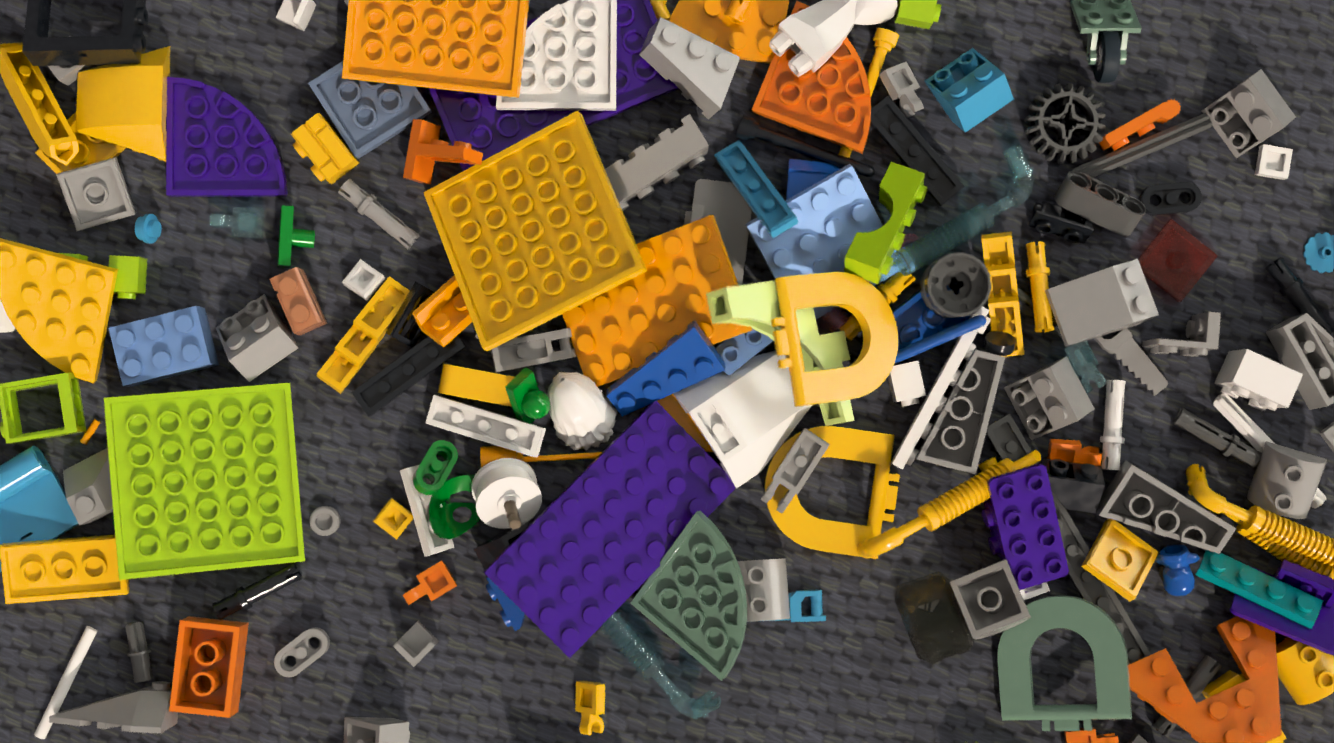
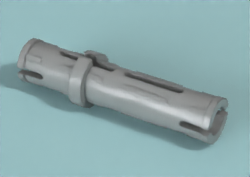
M348 179L341 186L338 194L351 202L358 209V213L362 216L365 214L406 249H409L414 244L419 234L377 201L376 196L373 194L369 195L351 179Z

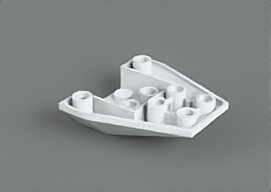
M776 350L752 357L731 375H727L722 371L673 393L685 413L690 415L721 463L719 464L736 488L759 474L812 406L795 407L789 367L778 368V360L786 359V356H777Z

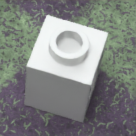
M913 361L893 366L888 375L893 402L901 401L902 407L918 404V397L926 396L919 362Z

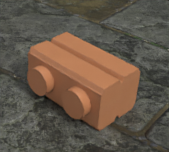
M295 267L270 279L274 291L278 292V300L294 334L303 335L327 324L303 269Z

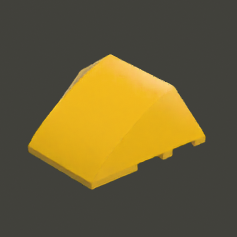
M170 46L141 54V64H106L78 72L76 131L166 162L167 77L170 76Z

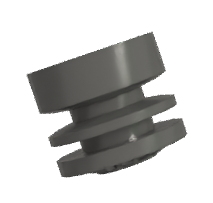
M951 253L931 262L923 272L920 281V293L926 307L936 315L945 318L969 316L980 310L987 302L991 291V276L985 264L977 257L966 253ZM950 278L953 283L958 282L959 288L955 289V295L953 290L947 291L946 285L950 284Z

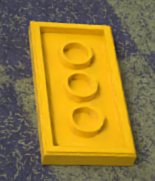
M115 535L0 544L5 604L129 594V579L119 580Z

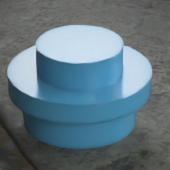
M145 214L137 218L135 222V235L139 240L152 244L161 235L162 226L154 214Z

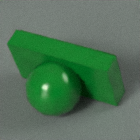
M525 367L505 388L516 419L532 424L536 419H540L548 414L551 401L544 391L539 390L533 371Z

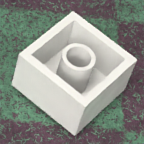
M1249 349L1228 352L1214 384L1222 387L1221 393H1225L1232 398L1238 399L1240 396L1249 399L1248 405L1261 411L1266 409L1275 411L1276 408L1289 407L1303 374Z

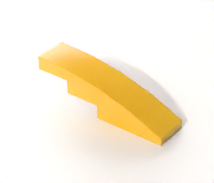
M1012 231L981 235L984 264L991 276V291L988 298L991 332L1002 331L1015 337L1014 352L1007 356L1024 355Z
M389 276L354 319L352 327L336 345L334 353L318 371L317 377L341 394L386 334L410 290Z

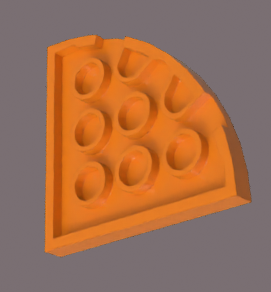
M796 1L791 14L797 13L809 6ZM846 37L841 46L817 71L813 73L809 70L800 77H797L788 66V62L796 56L791 49L787 50L780 57L774 54L752 107V112L863 154L871 124L870 88L862 61L849 39Z

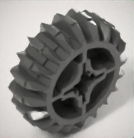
M1060 83L1054 86L1053 91L1047 87L1043 90V96L1037 95L1033 99L1036 105H1030L1027 108L1032 115L1025 117L1024 122L1033 124V126L1027 128L1025 134H1035V137L1029 141V145L1032 146L1039 142L1041 147L1037 149L1036 153L1040 155L1045 150L1049 151L1046 155L1047 161H1051L1057 154L1058 164L1065 162L1066 155L1070 164L1075 163L1077 156L1083 160L1088 157L1087 151L1094 152L1097 149L1094 142L1100 143L1103 140L1102 135L1098 132L1104 131L1106 125L1098 123V121L1104 119L1106 114L1103 112L1097 113L1096 111L1102 106L1101 102H1096L1093 105L1090 101L1094 97V93L1091 92L1086 97L1083 96L1084 86H1080L1075 92L1072 83H1068L1064 90ZM1063 101L1059 115L1044 117L1045 110L1049 104ZM1075 104L1084 112L1086 119L1079 117L1075 113ZM1063 118H1066V122L1071 124L1067 129H1065L1064 124L1059 122ZM1044 126L1055 132L1057 143L1048 137ZM1087 131L1085 138L1080 144L1068 146L1072 132Z

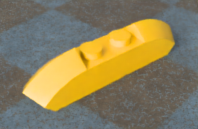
M23 43L0 44L1 77L31 136L46 155L67 166L79 152L78 140L39 66H33L22 52Z

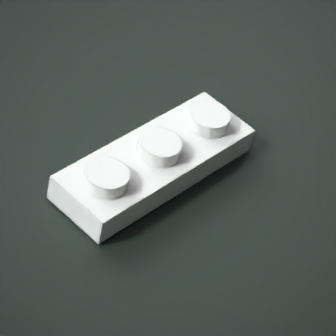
M416 465L400 470V474L425 557L455 547L452 539L439 538L432 530L429 519V505L432 495H424L414 487L413 475L419 466ZM423 478L426 484H431L429 479Z

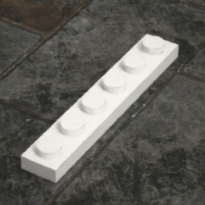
M982 306L980 310L971 314L970 318L977 315L985 316L986 324L959 336L891 461L893 465L903 470L905 464L911 466L919 451L915 449L917 442L920 438L925 440L933 426L929 420L934 411L937 413L941 412L947 401V397L943 396L949 385L954 387L962 373V371L958 370V367L963 359L967 361L970 359L976 348V345L972 343L976 334H983L991 318L987 317L990 311Z

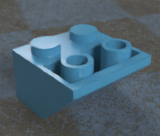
M974 48L963 53L953 62L925 80L926 85L951 121L965 133L1014 100L1005 74Z

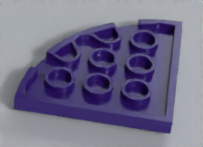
M167 77V196L288 197L286 175L279 151L265 126L247 107L226 92L210 85L186 78Z

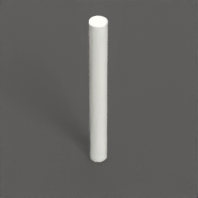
M86 626L34 733L36 737L40 739L46 738L53 724L49 723V716L58 713L98 630Z

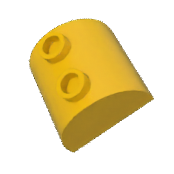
M1289 637L1276 645L1278 678L1296 704H1311L1334 692V656Z

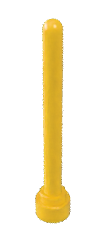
M877 28L873 38L876 50L867 72L870 97H872L886 54L896 47L899 38L897 33L884 28ZM841 146L839 155L850 158L852 150Z

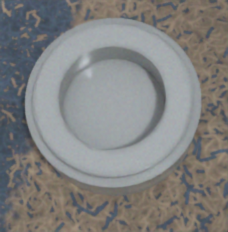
M321 506L312 512L309 522L311 529L316 534L328 536L338 530L341 519L338 511L333 507Z

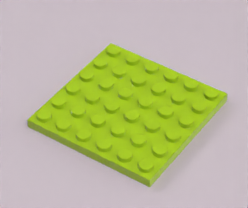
M290 383L104 398L119 580L305 561Z

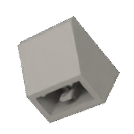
M1262 69L1202 110L1203 113L1208 114L1212 126L1235 158H1238L1285 128L1296 118Z
M265 294L249 302L245 308L232 317L226 318L216 327L229 362L249 382L298 349L292 333Z
M1067 356L1004 387L1031 440L1077 422L1095 409Z

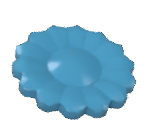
M1328 232L1323 234L1317 233L1314 237H1310L1308 243L1304 245L1303 257L1306 258L1305 263L1310 265L1311 270H1317L1319 273H1324L1325 271L1330 273L1334 269V235H1330Z

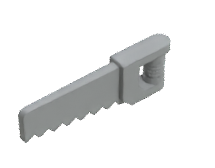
M1128 328L1120 330L1110 339H1104L1102 336L1094 338L1103 350H1106L1109 354H1114L1115 359L1120 360L1122 366H1127V371L1133 372L1134 378H1139L1140 384H1146V390H1152L1153 396L1167 387L1168 381L1135 342Z

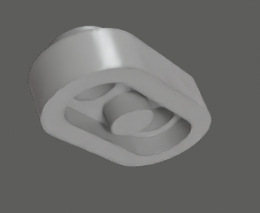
M317 627L309 628L276 654L274 658L276 671L284 677H294L327 652L330 646L328 634L323 629ZM312 637L319 639L320 645L318 648L310 645ZM288 656L295 657V666L287 664L286 659Z

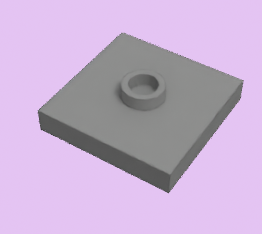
M117 157L56 174L76 231L136 214Z

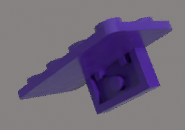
M1036 464L990 478L987 482L990 499L984 501L985 509L982 510L984 523L990 528L991 537L988 538L989 547L993 555L996 554L1002 560H1007L1019 590L1066 576L1069 569L1047 468L1042 464Z
M1283 560L1274 575L1261 571L1323 600L1316 622L1311 629L1234 594L1230 607L1232 614L1334 656V580L1287 560Z

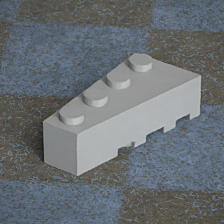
M1126 460L1102 495L1096 511L1099 516L1117 520L1133 527H1139L1218 554L1221 553L1236 530L1228 522Z

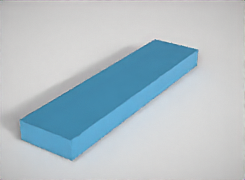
M740 140L714 154L721 168L772 238L799 223L796 215Z

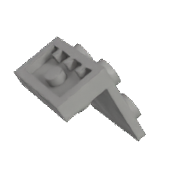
M1205 312L1192 315V320H1188L1186 325V337L1190 338V341L1157 338L1142 341V347L1151 348L1150 353L1153 354L1177 353V350H1180V356H1207L1208 351L1217 350L1219 346L1221 313Z

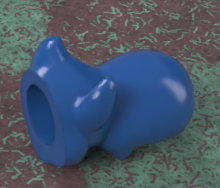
M1185 545L1166 546L1155 559V562L1164 565L1163 585L1165 590L1170 595L1179 597L1185 596L1193 590L1195 579L1189 564L1195 563L1200 559L1198 554L1190 553Z

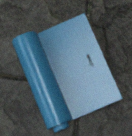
M31 446L0 465V544L56 539L79 525L66 500L65 491L38 447Z

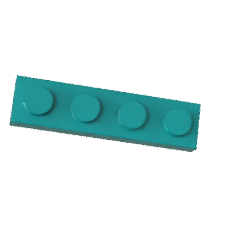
M1209 550L1205 551L1195 574L1309 629L1314 626L1323 600L1222 553L1218 554Z

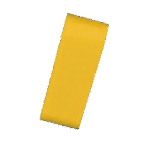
M443 364L438 393L512 407L505 386L514 377Z

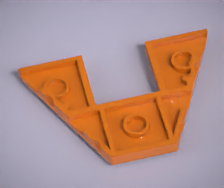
M1238 616L1216 627L1246 681L1198 703L1195 702L1166 648L1128 665L1130 690L1136 693L1137 697L1142 701H1147L1158 713L1170 722H1175L1191 734V737L1198 743H1266L1282 735L1275 632Z

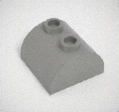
M1266 441L1247 494V499L1254 505L1277 515L1294 519H1305L1309 513L1327 460Z
M786 558L738 561L746 590L747 622L790 619Z
M1006 559L950 582L972 638L975 640L1008 630L1027 621L1031 617Z

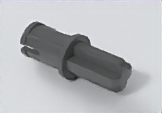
M140 621L129 623L125 627L130 651L127 653V657L131 659L134 683L152 680L154 677L149 653L152 651L151 648L148 649L144 624Z

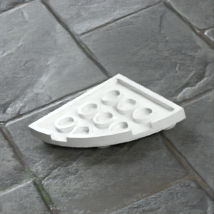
M569 0L561 5L554 6L535 20L526 30L519 98L497 96L496 109L616 111L617 0Z

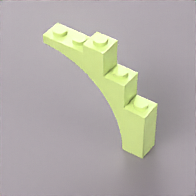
M775 280L727 287L706 293L712 324L732 323L750 326L773 341V331L782 330L781 326L772 327L771 319L781 318ZM796 309L805 372L843 368L842 362L850 360L845 331L819 335L814 309ZM850 400L819 404L825 426L854 421Z

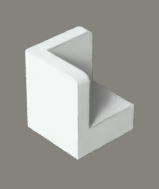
M283 0L276 18L305 31L316 3L313 0Z

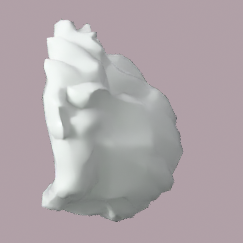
M559 372L553 378V382L547 390V396L551 401L549 414L554 423L556 436L562 439L566 446H571L573 450L584 448L587 451L591 446L599 447L600 443L607 442L613 434L612 428L616 422L617 410L606 396L604 397L602 390L589 377L578 372Z

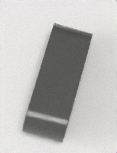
M1075 170L1069 171L1054 195V199L1059 206L1122 236L1131 235L1146 213V207L1140 200Z

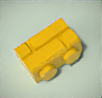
M320 113L315 114L291 134L296 141L292 146L303 159L306 156L309 157L314 164L310 169L321 182L326 179L327 182L333 184L359 164V161Z

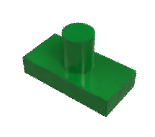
M282 205L280 208L277 267L289 268L291 266L292 246L314 248L315 230L293 229L294 206Z

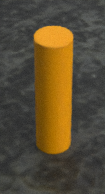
M96 419L92 421L80 440L82 444H88L101 422Z

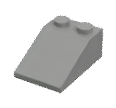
M1138 259L1111 266L1045 290L1065 347L1142 324L1159 315Z

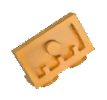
M455 275L426 301L421 303L412 313L421 331L443 348L472 323Z

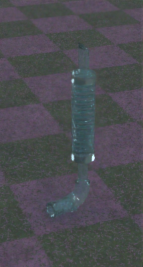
M1016 144L1009 147V151L1006 149L1002 152L1014 175L1012 179L1015 183V187L1007 192L1006 197L989 207L979 203L923 237L918 238V240L913 241V243L908 244V246L906 245L903 249L901 248L899 251L894 252L892 255L894 261L888 275L883 274L880 281H884L898 272L908 276L915 272V270L920 269L994 226L993 217L1012 206L1016 208L1022 205L1033 191L1034 178L1032 172L1034 169L1029 166L1021 145Z
M615 611L602 625L600 630H605L604 634L610 635L608 639H613V645L617 643L616 648H621L620 653H625V658L629 657L628 662H633V667L637 666L635 670L637 672L641 671L639 673L645 681L652 677L671 698L669 702L685 716L698 719L702 716L704 718L708 717L709 712L715 711L720 707V697L711 698L717 694L714 691H708L697 699L690 698L683 689L679 691L661 670L665 662L660 656L656 657V652L652 653L653 648H648V643L644 644L645 639H640V634L636 635L638 631L636 629L632 630L633 626L628 625L630 623L628 620L624 621L625 616L621 617L622 613L620 611L618 613Z

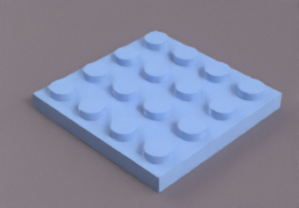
M850 164L786 200L785 202L796 215L799 223L778 236L772 238L758 218L745 224L774 279L785 276L844 272L845 255L856 233L871 232L883 226L853 166ZM894 250L891 256L894 260L888 275L883 274L879 283L894 275L903 266L896 250ZM868 281V282L871 283L873 286L877 285V284H875V283H873V282ZM839 306L813 308L815 318L818 319Z

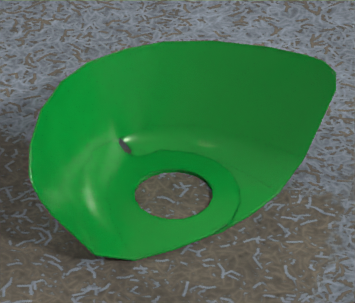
M475 475L453 477L445 481L441 489L432 495L429 505V519L433 532L439 538L450 540L459 537L480 520L475 504L450 502L452 494L461 491L471 492V484ZM459 507L470 509L472 513L471 518L464 523L455 521L453 519L455 509Z

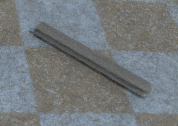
M1203 113L1078 166L1073 170L1094 178L1212 127V122L1208 114Z

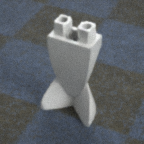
M822 0L789 15L779 24L778 32L771 39L769 47L779 57L789 49L796 54L788 62V66L797 77H800L809 70L814 73L841 46L854 24H882L894 17L898 9L897 0Z

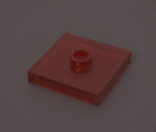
M1169 219L1139 256L1138 260L1144 276L1179 303L1182 302L1218 255L1174 220Z

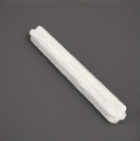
M1222 393L1212 402L1213 406L1257 451L1262 452L1266 441L1274 443L1229 395ZM1317 488L1311 507L1314 509L1321 506L1326 500V496L1319 488Z

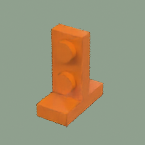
M413 119L403 178L418 183L431 184L435 161L481 165L483 153L473 150L472 144L467 142L454 141V146H451L448 142L439 140L441 126L422 119Z

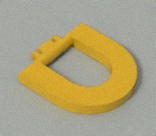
M846 272L785 276L775 279L781 318L771 319L772 327L781 326L782 330L773 331L776 355L786 356V359L778 360V368L789 367L795 407L859 398L873 392L886 380L897 356L898 330L888 302L875 286L857 275ZM839 306L848 310L859 322L863 334V346L857 360L848 367L805 372L796 309Z
M837 426L809 428L807 430L830 444L822 458L832 457L875 464L867 525L816 518L804 510L797 494L794 495L785 511L780 513L777 511L778 503L789 490L781 484L778 485L771 500L766 503L769 513L779 529L801 546L818 551L861 557L857 552L858 543L865 538L870 539L880 535L883 521H894V514L885 513V509L895 510L898 486H891L888 483L889 481L899 482L900 478L899 474L889 473L895 435ZM801 432L785 441L772 457L766 472L765 491L773 481L774 473Z

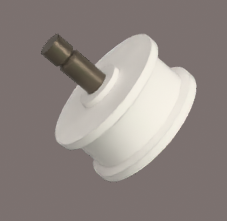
M515 458L494 460L483 466L472 480L471 492L475 500L477 514L485 524L491 527L518 529L522 522H528L540 509L542 494L537 485L535 472L529 464Z

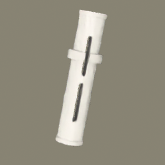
M1106 380L1103 436H1100V442L1103 443L1101 467L1104 470L1121 469V444H1124L1125 438L1122 437L1126 381Z

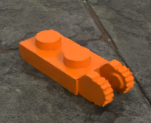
M1175 99L1163 102L1103 136V140L1099 145L1103 151L1109 147H1112L1114 151L1130 143L1128 137L1137 132L1139 137L1156 128L1153 124L1154 122L1164 124L1174 116H1177L1180 113L1179 111H1181L1180 103Z

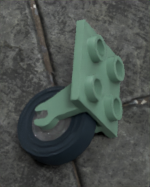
M1070 0L1080 34L1088 33L1086 60H1088V65H1093L1095 80L1100 83L1114 82L1120 65L1126 63L1128 34L1141 33L1142 29L1131 0Z

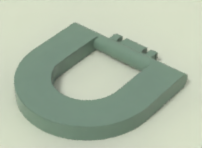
M1052 595L1042 597L1026 605L1031 616L1027 621L1003 631L997 653L1002 721L1042 720V731H1051L1050 721H1054L1055 731H1080L1079 721L1082 720L1084 731H1092V720L1132 719L1126 644L1116 623L1100 607L1075 596ZM1055 628H1065L1080 634L1088 642L1094 657L1097 704H1034L1031 651L1034 642L1042 633Z

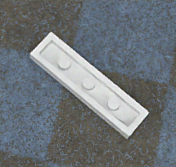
M433 395L426 419V424L531 457H538L546 428L439 395Z

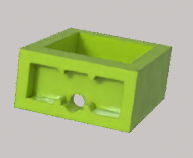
M67 372L0 384V409L2 415L0 432L6 440V444L22 443L87 431L79 380L74 377V373ZM58 384L64 427L23 434L16 391Z

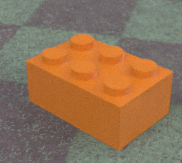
M193 616L180 620L169 711L230 718L238 712L249 623Z

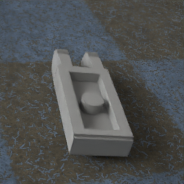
M803 428L774 473L773 481L766 489L761 500L767 503L775 494L778 485H783L789 489L778 503L777 511L783 513L794 495H798L830 444L806 428Z

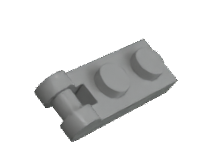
M566 328L513 338L492 349L491 354L495 373L576 358L575 348L572 349L570 339L572 337L571 329ZM559 340L561 351L553 352L551 341Z

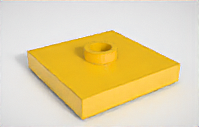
M1107 519L1081 567L1130 602L1136 598L1159 551L1116 520Z

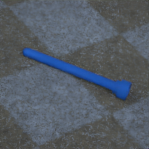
M977 315L897 350L894 364L986 324L985 316Z

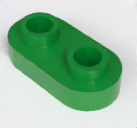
M438 440L430 446L413 475V485L418 492L424 495H433L444 485L458 459L457 449L452 443L446 440ZM436 455L443 456L444 461L438 460ZM423 478L429 479L431 484H426Z

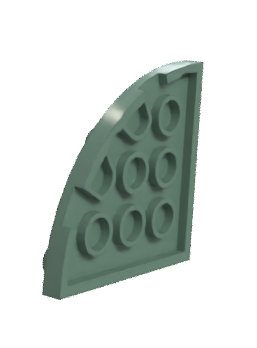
M699 510L693 515L660 561V566L647 579L631 601V604L722 681L734 666L744 640L747 624L746 590L738 561L730 545L714 523Z

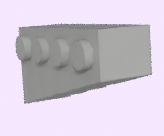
M690 114L681 119L684 124L677 130L667 128L654 139V145L650 146L649 143L641 145L628 155L629 160L624 162L623 159H620L605 169L622 211L629 207L627 202L636 196L641 200L655 191L653 186L661 181L665 185L669 184L680 176L678 171L687 166L693 169L706 161L704 156L708 154L709 145Z
M974 350L970 359L966 360L963 365L962 373L957 383L949 391L944 407L935 417L928 436L921 443L915 460L976 474L1005 357Z

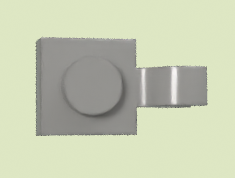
M907 61L886 69L879 74L892 101L899 98V109L907 118L924 108L922 101L915 93L920 86Z

